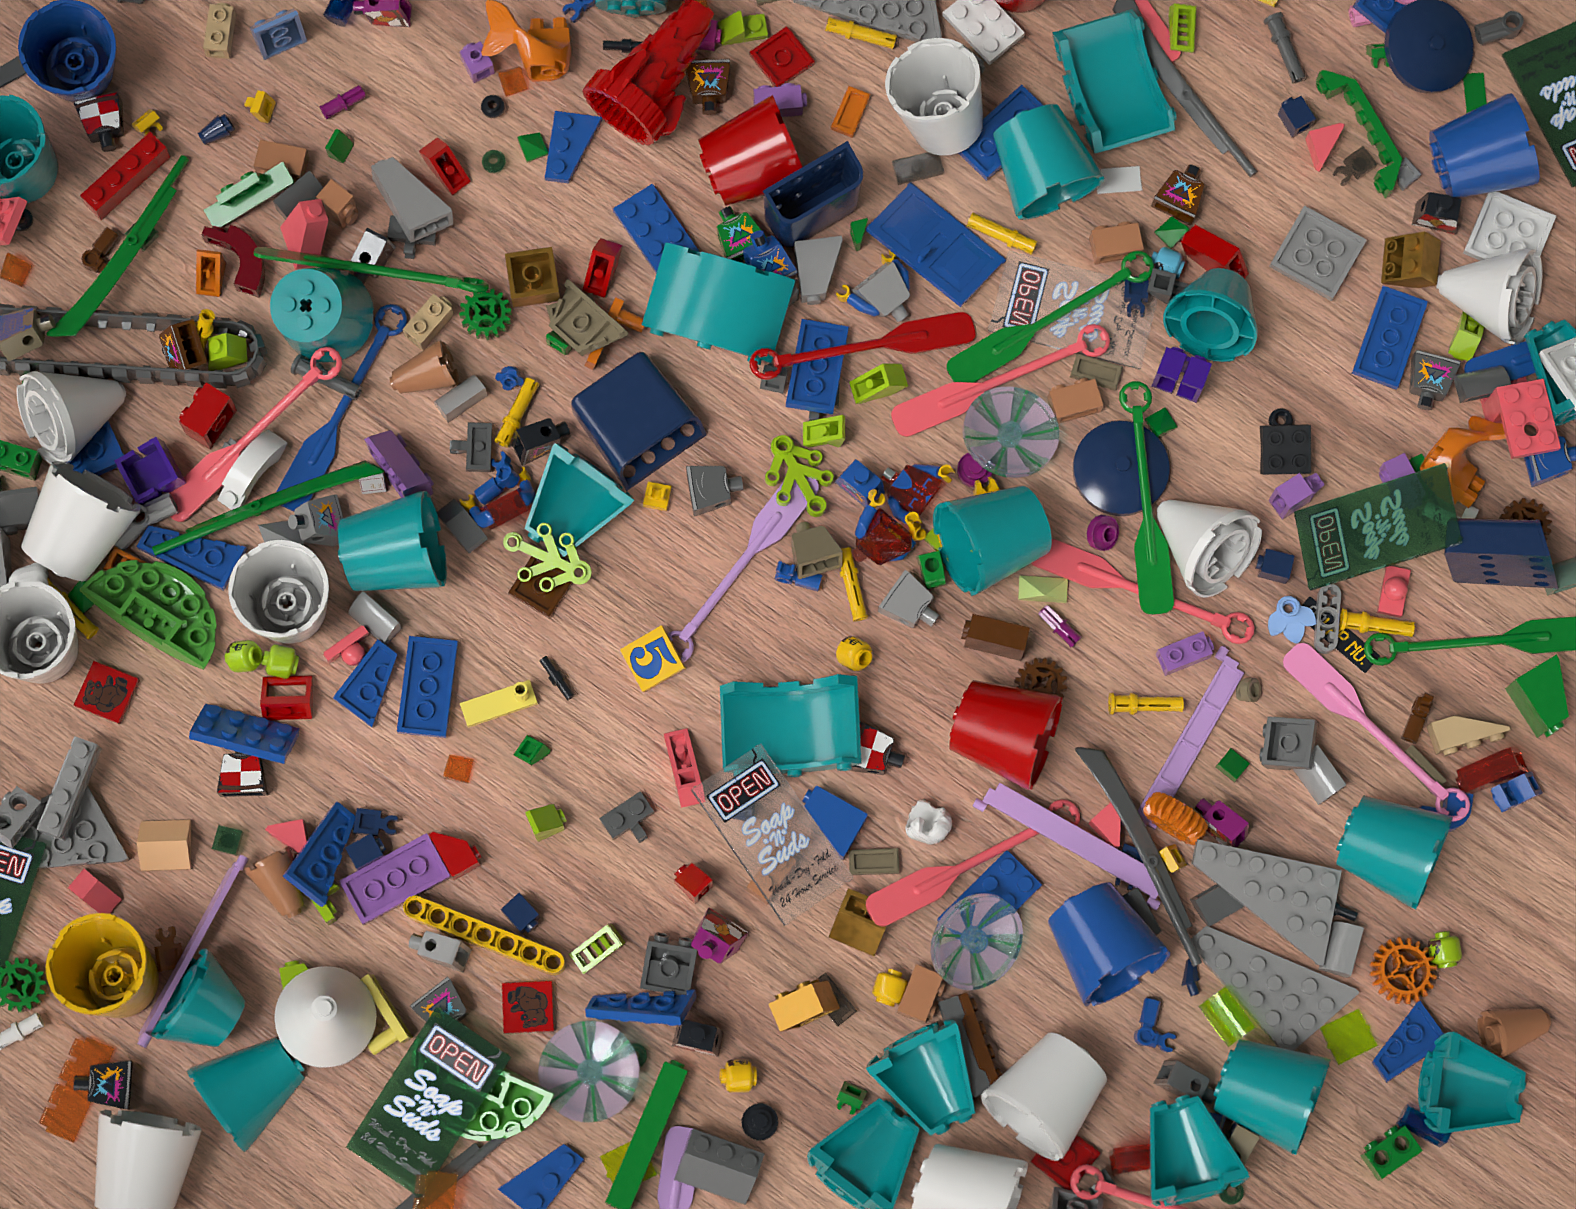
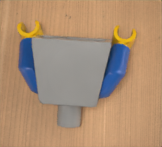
M889 250L891 258H885L881 254L883 265L852 289L854 293H850L847 285H842V289L847 293L839 295L836 292L837 298L841 302H847L856 310L873 317H885L891 313L896 321L899 322L909 314L902 305L910 297L909 272L898 259H895V254Z

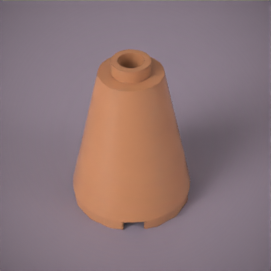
M438 341L393 370L392 377H389L393 390H398L400 394L454 387L459 385V375L457 369L453 368L452 362L454 359L446 343Z
M287 846L283 848L284 854L281 851H276L253 863L254 869L250 870L247 866L244 868V871L281 916L287 915L289 919L302 912L300 907L304 906L301 891L282 877L293 862L291 850Z
M1542 1009L1486 1010L1480 1013L1483 1016L1478 1018L1477 1021L1478 1034L1482 1046L1487 1044L1489 1052L1502 1059L1546 1034L1551 1026L1549 1015Z

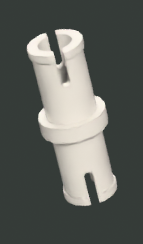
M36 1012L19 1023H12L10 1028L0 1033V1050L17 1040H24L26 1035L44 1027L41 1016Z

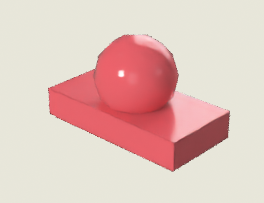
M1386 565L1377 613L1398 618L1402 617L1411 570Z
M361 625L323 652L328 663L330 664L341 656L347 665H358L365 657V650L359 642L369 636L368 631Z

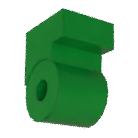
M940 551L916 556L926 589L946 585Z

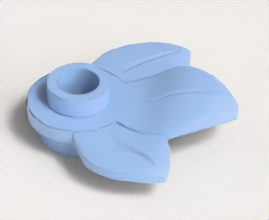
M1285 596L1278 601L1276 611L1270 615L1268 630L1271 636H1276L1283 632L1289 641L1298 644L1304 635V627L1315 625L1316 618L1313 611L1308 607L1301 606L1296 598ZM1290 605L1292 612H1286L1284 606Z

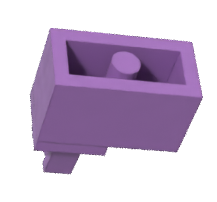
M1299 473L1275 488L1268 501L1283 520L1312 500L1313 495L1324 486V483L1317 473L1304 478Z

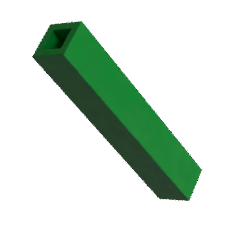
M671 1060L670 1063L664 1061L607 1196L606 1205L615 1209L632 1208L688 1075V1071L684 1069V1064L675 1060Z

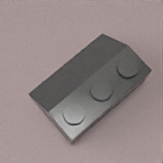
M37 487L0 491V528L6 535H15L20 530H27L41 492Z
M692 1129L674 1180L746 1205L756 1181L764 1153Z

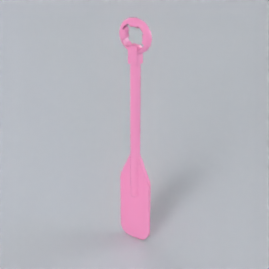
M1299 643L1285 655L1283 666L1286 671L1327 710L1359 722L1429 788V791L1437 797L1435 806L1438 813L1449 815L1445 808H1441L1440 801H1444L1449 796L1448 793H1456V797L1461 802L1465 801L1466 806L1456 812L1457 816H1451L1453 817L1452 821L1461 820L1468 814L1470 801L1466 793L1457 788L1444 789L1365 715L1354 687L1310 645Z

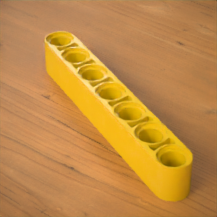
M410 896L404 902L403 909L405 914L415 922L549 975H559L565 969L564 957L556 950L419 896ZM416 902L422 904V910L418 914L409 913L411 904ZM439 911L445 913L443 922L438 924L432 922L434 913ZM466 921L468 923L467 930L462 933L455 931L457 922ZM482 930H489L491 932V938L486 942L478 940V934ZM505 939H512L514 941V947L510 951L501 949V943ZM528 948H534L538 953L535 959L527 960L524 958V952ZM551 957H557L561 960L560 966L557 969L547 967V961Z

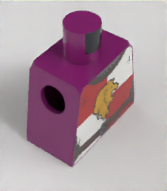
M409 0L354 1L353 3L354 14L366 15L372 25L410 27L412 4Z
M1202 798L1194 809L1203 816L1202 818H1204L1208 825L1206 831L1220 844L1237 848L1248 837L1249 823L1220 800L1212 805L1205 798Z
M709 907L696 929L691 946L698 950L701 958H710L721 964L739 951L749 932Z

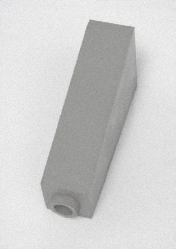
M391 157L378 161L375 165L371 166L374 183L410 243L453 225L451 208L396 159Z

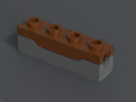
M966 992L940 1001L938 1007L943 1021L954 1020L958 1025L972 1099L980 1097L1002 1074L1000 1069H995L992 1059L995 1058L991 1044L986 1045L983 1035L987 1033L982 1020L978 1021L975 1012L978 1011L975 999L974 997L969 998Z

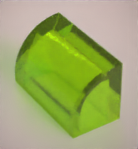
M1226 987L1198 1006L1228 1047L1255 1028Z

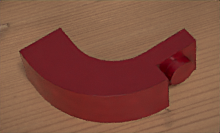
M231 224L227 233L224 229L217 226H212V228L204 226L201 235L205 243L228 249L239 257L240 266L233 283L236 290L260 298L265 282V266L262 258L253 255L255 248H257L253 239L246 232Z

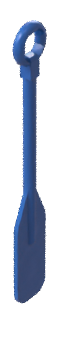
M388 304L376 312L374 322L378 332L352 379V383L361 385L388 336H396L402 333L403 328L407 325V314L400 306ZM392 310L397 315L402 314L403 320H399L396 326L398 329L390 331V328L384 325L380 326L379 320H383L385 311ZM344 395L330 421L304 441L276 492L326 473L336 452L338 424L350 405L351 398ZM314 493L281 506L294 512L297 507L310 501Z
M1521 342L1518 345H1512L1472 358L1467 361L1464 367L1466 373L1501 365L1507 371L1510 381L1535 373L1527 342Z

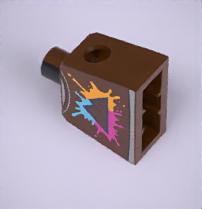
M730 59L693 60L686 69L692 103L702 104L704 115H714L717 113L716 103L726 102L730 76Z
M1191 164L1187 166L1184 173L1174 170L1155 195L1151 207L1191 226L1196 216L1205 185L1197 180L1201 170Z
M194 319L170 325L159 334L162 352L170 368L186 370L207 363Z

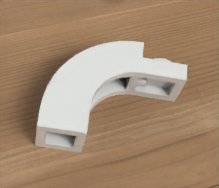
M269 429L256 437L241 453L222 482L224 487L217 500L231 510L244 505L261 475L279 461L287 442Z

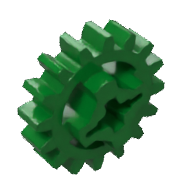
M492 288L489 293L473 292V297L465 296L467 304H460L463 311L459 313L460 319H464L461 323L463 328L468 327L469 335L476 332L477 339L481 335H485L486 340H489L490 334L497 338L499 337L498 330L506 331L504 323H511L508 316L512 314L511 308H507L510 304L508 299L503 300L504 295L502 292L495 295V289ZM499 306H500V308H501V317H500V318H499L498 315L496 314V312L498 311V307H499ZM471 309H472L473 312L475 313V315L473 316V320H472V321H471V319H470V310H471ZM481 312H490L489 316L486 314H484L483 316L481 315Z
M15 958V964H12L9 960L5 961L6 968L0 967V998L2 999L0 1006L4 1007L9 1004L8 1011L11 1012L17 1007L18 1012L23 1013L24 1006L32 1010L33 1002L41 1003V1000L38 998L39 994L46 995V992L41 990L42 986L48 984L47 981L41 980L45 972H37L39 965L35 963L30 966L29 959H25L23 964H21L20 958ZM17 969H27L31 974L23 976ZM8 975L7 985L3 987L4 979ZM17 979L22 982H25V984L22 985V992L18 989H14V987L17 985ZM36 983L34 993L31 996V987ZM18 995L22 1002L11 1001L8 996Z

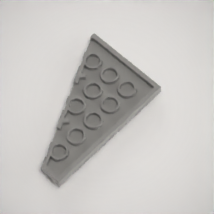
M1197 839L1191 864L1227 891L1240 904L1248 908L1256 917H1259L1268 924L1271 929L1286 941L1294 945L1297 950L1314 961L1316 965L1324 966L1342 870Z

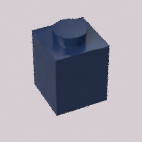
M1302 96L1295 99L1293 97L1286 99L1282 102L1278 112L1279 118L1292 138L1310 129L1316 120Z
M1266 549L1263 555H1258L1255 569H1259L1257 577L1286 584L1290 578L1295 556Z
M372 833L345 847L357 871L384 857L382 852L386 850L380 837L375 839Z
M520 893L501 908L502 913L521 934L525 931L530 933L539 924L537 921L540 918L539 914Z

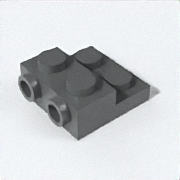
M1268 717L1267 724L1263 726V738L1265 740L1264 748L1260 749L1259 754L1261 764L1267 769L1312 770L1318 722L1312 719Z
M660 932L655 933L654 936H649L640 988L663 993L664 991H674L675 995H685L686 991L691 989L697 950L691 946L693 939L680 937L679 941L669 939L668 934Z

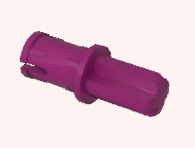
M356 86L342 95L338 93L336 98L320 105L319 108L327 120L344 109L347 111V107L365 98L366 95L361 86Z
M1049 605L1044 606L1038 613L1054 630L1053 633H1057L1070 648L1082 638L1066 623L1068 620H1063Z

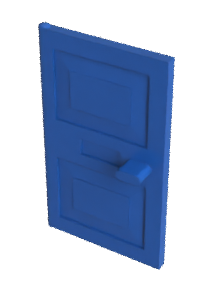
M911 182L865 230L959 307L979 289L1001 264L1006 262L1002 255Z

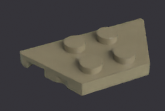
M567 279L564 284L566 291L563 298L558 300L556 312L552 316L549 327L575 351L584 356L629 334L620 324Z

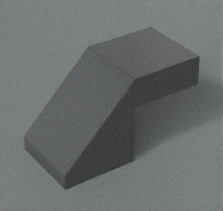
M1153 268L1147 292L1168 304L1174 296L1189 284L1176 281V274Z
M455 499L437 511L439 520L451 531L457 542L468 553H471L488 539L472 517Z

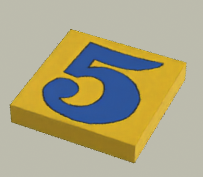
M662 625L620 649L642 692L650 690L686 669Z

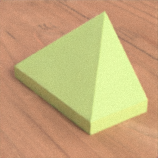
M1019 576L1018 600L1067 603L1068 579Z

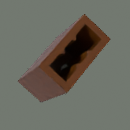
M972 614L971 620L965 621L961 639L965 640V648L1021 661L1030 627Z

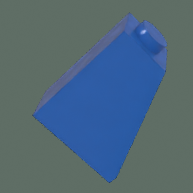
M816 785L813 791L810 789L807 791L802 800L805 803L804 812L837 857L844 860L865 823L868 814Z

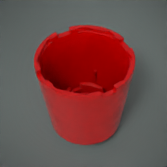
M773 95L698 139L703 152L699 154L706 173L711 172V175L708 177L715 195L720 193L725 206L763 197V190L802 168Z
M973 680L963 693L960 707L957 706L953 715L955 722L950 732L949 749L1024 789L1032 790L1042 773L1050 753L1045 749L1049 737L1055 738L1063 707V697Z

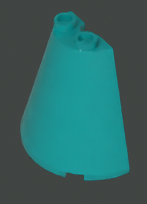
M1565 319L1557 323L1551 321L1543 326L1542 330L1537 331L1533 329L1524 335L1537 380L1544 379L1555 426L1575 420V406L1570 399L1567 400L1540 360L1539 353L1541 350L1576 337V329Z
M555 443L552 446L524 529L529 531L527 535L532 540L540 543L541 540H544L543 537L538 535L537 527L541 523H549L553 529L552 535L559 554L565 557L567 555L566 548L562 547L559 543V538L562 534L571 533L575 538L574 545L576 548L631 505L635 499L629 492H623V487L599 468L576 453L570 454L568 448ZM543 525L540 529L544 535L549 532V528L546 525ZM565 535L563 543L569 545L571 538Z
M945 1020L942 1026L935 1022L905 1035L884 1048V1055L881 1058L878 1055L874 1056L866 1066L868 1073L930 1136L935 1133L937 1135L945 1133L950 1129L949 1124L958 1120L960 1124L967 1122L973 1117L972 1114L975 1113L959 1028L954 1020Z
M1448 1032L1441 1035L1435 1041L1437 1046L1433 1052H1427L1419 1076L1418 1102L1420 1112L1425 1113L1427 1118L1424 1121L1425 1124L1432 1131L1445 1134L1520 1123L1523 1106L1519 1103V1094L1524 1092L1526 1088V1072L1456 1032Z
M277 1037L201 1063L187 1070L189 1077L195 1081L193 1082L195 1088L225 1131L234 1137L233 1141L243 1152L251 1147L305 1079L301 1073L305 1070L297 1059L292 1060L287 1053L288 1051Z
M1184 1095L1176 1098V1103L1174 1104L1159 1101L1151 1105L1150 1190L1151 1201L1154 1206H1160V1202H1164L1165 1206H1174L1205 1199L1222 1193L1229 1184L1234 1188L1250 1178L1247 1169L1199 1096L1190 1098V1095Z
M878 1098L813 1146L807 1154L808 1163L811 1167L815 1165L818 1170L815 1175L838 1197L857 1209H894L920 1129L910 1117L903 1115V1117L898 1116L894 1112L895 1106L881 1098Z

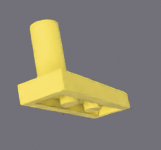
M527 680L462 702L460 706L469 728L535 706L538 703L531 682Z
M367 974L360 980L367 986L376 1006L390 1026L370 1040L367 1046L372 1054H378L397 1040L400 1043H406L412 1039L413 1036L375 976Z

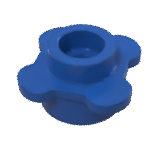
M513 366L504 367L495 376V379L503 385L502 388L504 390H511L513 387L521 386L524 383V379L520 377L519 370Z

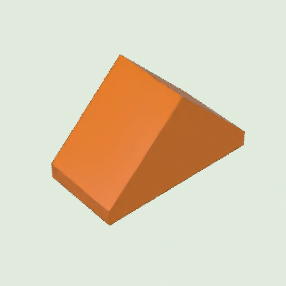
M197 249L196 294L220 297L226 262L221 252Z

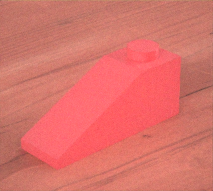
M688 729L664 733L681 808L704 803L702 784Z

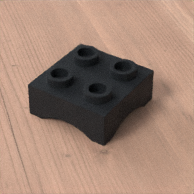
M1311 425L1260 426V474H1311Z

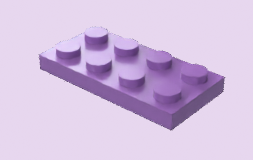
M426 833L343 878L339 882L362 925H365L400 906L410 896H418L451 878Z

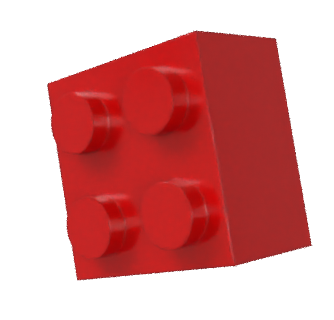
M206 382L203 387H199L194 393V401L191 405L185 407L181 412L179 423L187 436L211 450L237 412V409L231 397Z

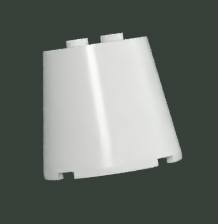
M931 38L916 42L907 47L908 50L899 58L896 57L887 71L885 89L888 100L924 150L935 155L957 154L970 147L977 140L983 127L981 73L978 61L973 53L963 47V44L951 39Z
M54 461L49 467L21 548L33 561L52 570L56 575L77 581H87L136 518L141 508L138 504L134 503L133 505L131 503L133 500L131 496L96 474L84 470L82 474L73 470L74 466L72 464Z
M287 540L267 541L244 554L236 563L229 580V600L237 618L252 632L279 643H298L314 635L325 619L329 596L328 576L321 561L307 547ZM291 601L293 605L285 609L283 605H287Z
M38 581L11 582L1 586L0 674L37 684L53 682L64 676L72 668L78 655L75 619L68 602L57 590ZM37 642L43 644L40 648L35 646Z
M1047 1033L989 1086L981 1095V1099L988 1112L1003 1128L1008 1125L1018 1134L1016 1136L1018 1141L1039 1155L1058 1161L1068 1151L1106 1084L1107 1077L1100 1065L1084 1048L1079 1047L1059 1034Z
M101 1110L98 1118L94 1206L99 1209H174L201 1134V1127L190 1122H186L185 1126L177 1124L178 1119L162 1115L128 1110H118V1115H111V1110Z
M935 1144L929 1157L925 1158L922 1163L919 1183L916 1182L912 1192V1197H914L912 1209H1017L1024 1186L1019 1184L1021 1176L1025 1177L1027 1174L1028 1162Z

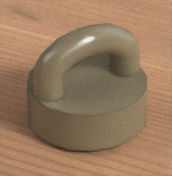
M1244 678L1236 688V697L1240 701L1256 702L1261 695V685L1256 678Z

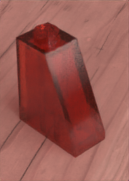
M1508 747L1456 770L1458 777L1455 780L1460 790L1473 794L1512 780L1529 772L1521 751Z
M1150 1143L1114 1148L1108 1152L1113 1177L1150 1171Z

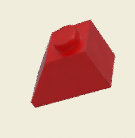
M438 137L419 150L430 170L451 195L471 182L449 146Z
M603 238L598 240L592 249L583 291L603 298L606 297L618 266L623 245Z
M436 832L429 833L431 840L454 880L480 866L478 859L481 856L475 845L470 847L465 840Z
M693 863L688 867L684 864L674 874L676 876L674 883L694 904L713 887V880Z

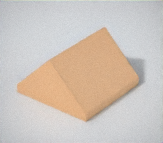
M191 820L141 821L137 838L140 870H191Z

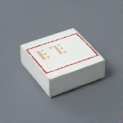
M383 473L359 479L362 494L386 492Z

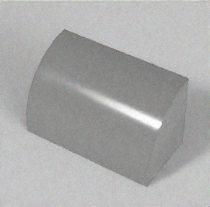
M472 375L434 401V404L449 423L487 397L486 388L475 375Z
M364 591L359 594L349 609V615L385 645L402 629L399 622Z
M1318 745L1314 747L1312 770L1293 769L1318 805L1346 786Z
M1332 922L1324 966L1319 965L1318 970L1345 978L1350 977L1364 928L1344 922Z

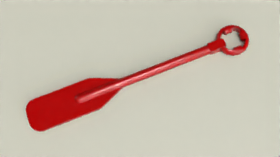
M957 312L904 322L879 339L797 354L779 355L772 349L761 348L751 355L749 364L752 373L757 378L771 380L780 374L782 367L792 366V364L878 348L915 354L971 343L976 333L971 317L967 313ZM771 355L774 357L773 362L777 370L775 372L772 370L765 371L764 374L759 372L758 362L754 359L757 356L761 358Z

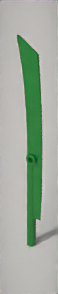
M180 156L111 260L82 297L55 324V328L47 332V336H76L132 262L177 190L172 188V185L189 161L186 156Z
M366 460L335 470L186 529L185 534L152 546V550L156 556L252 516H259L262 512L343 483L381 474L384 470Z

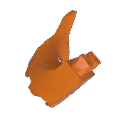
M496 0L486 1L490 31L483 44L482 56L496 55L514 43L518 47L523 66L532 82L553 81L569 71L572 49L570 31L565 17L554 18L553 28L544 29V19L532 18L530 29L526 32L517 23L507 6Z
M1471 416L1469 419V429L1448 428L1420 466L1423 481L1426 483L1428 479V487L1431 483L1435 484L1431 490L1434 493L1436 492L1435 495L1452 506L1460 502L1469 508L1476 500L1477 493L1485 483L1484 480L1475 475L1477 468L1468 461L1465 455L1466 449L1479 441L1506 439L1502 423H1495L1477 416Z

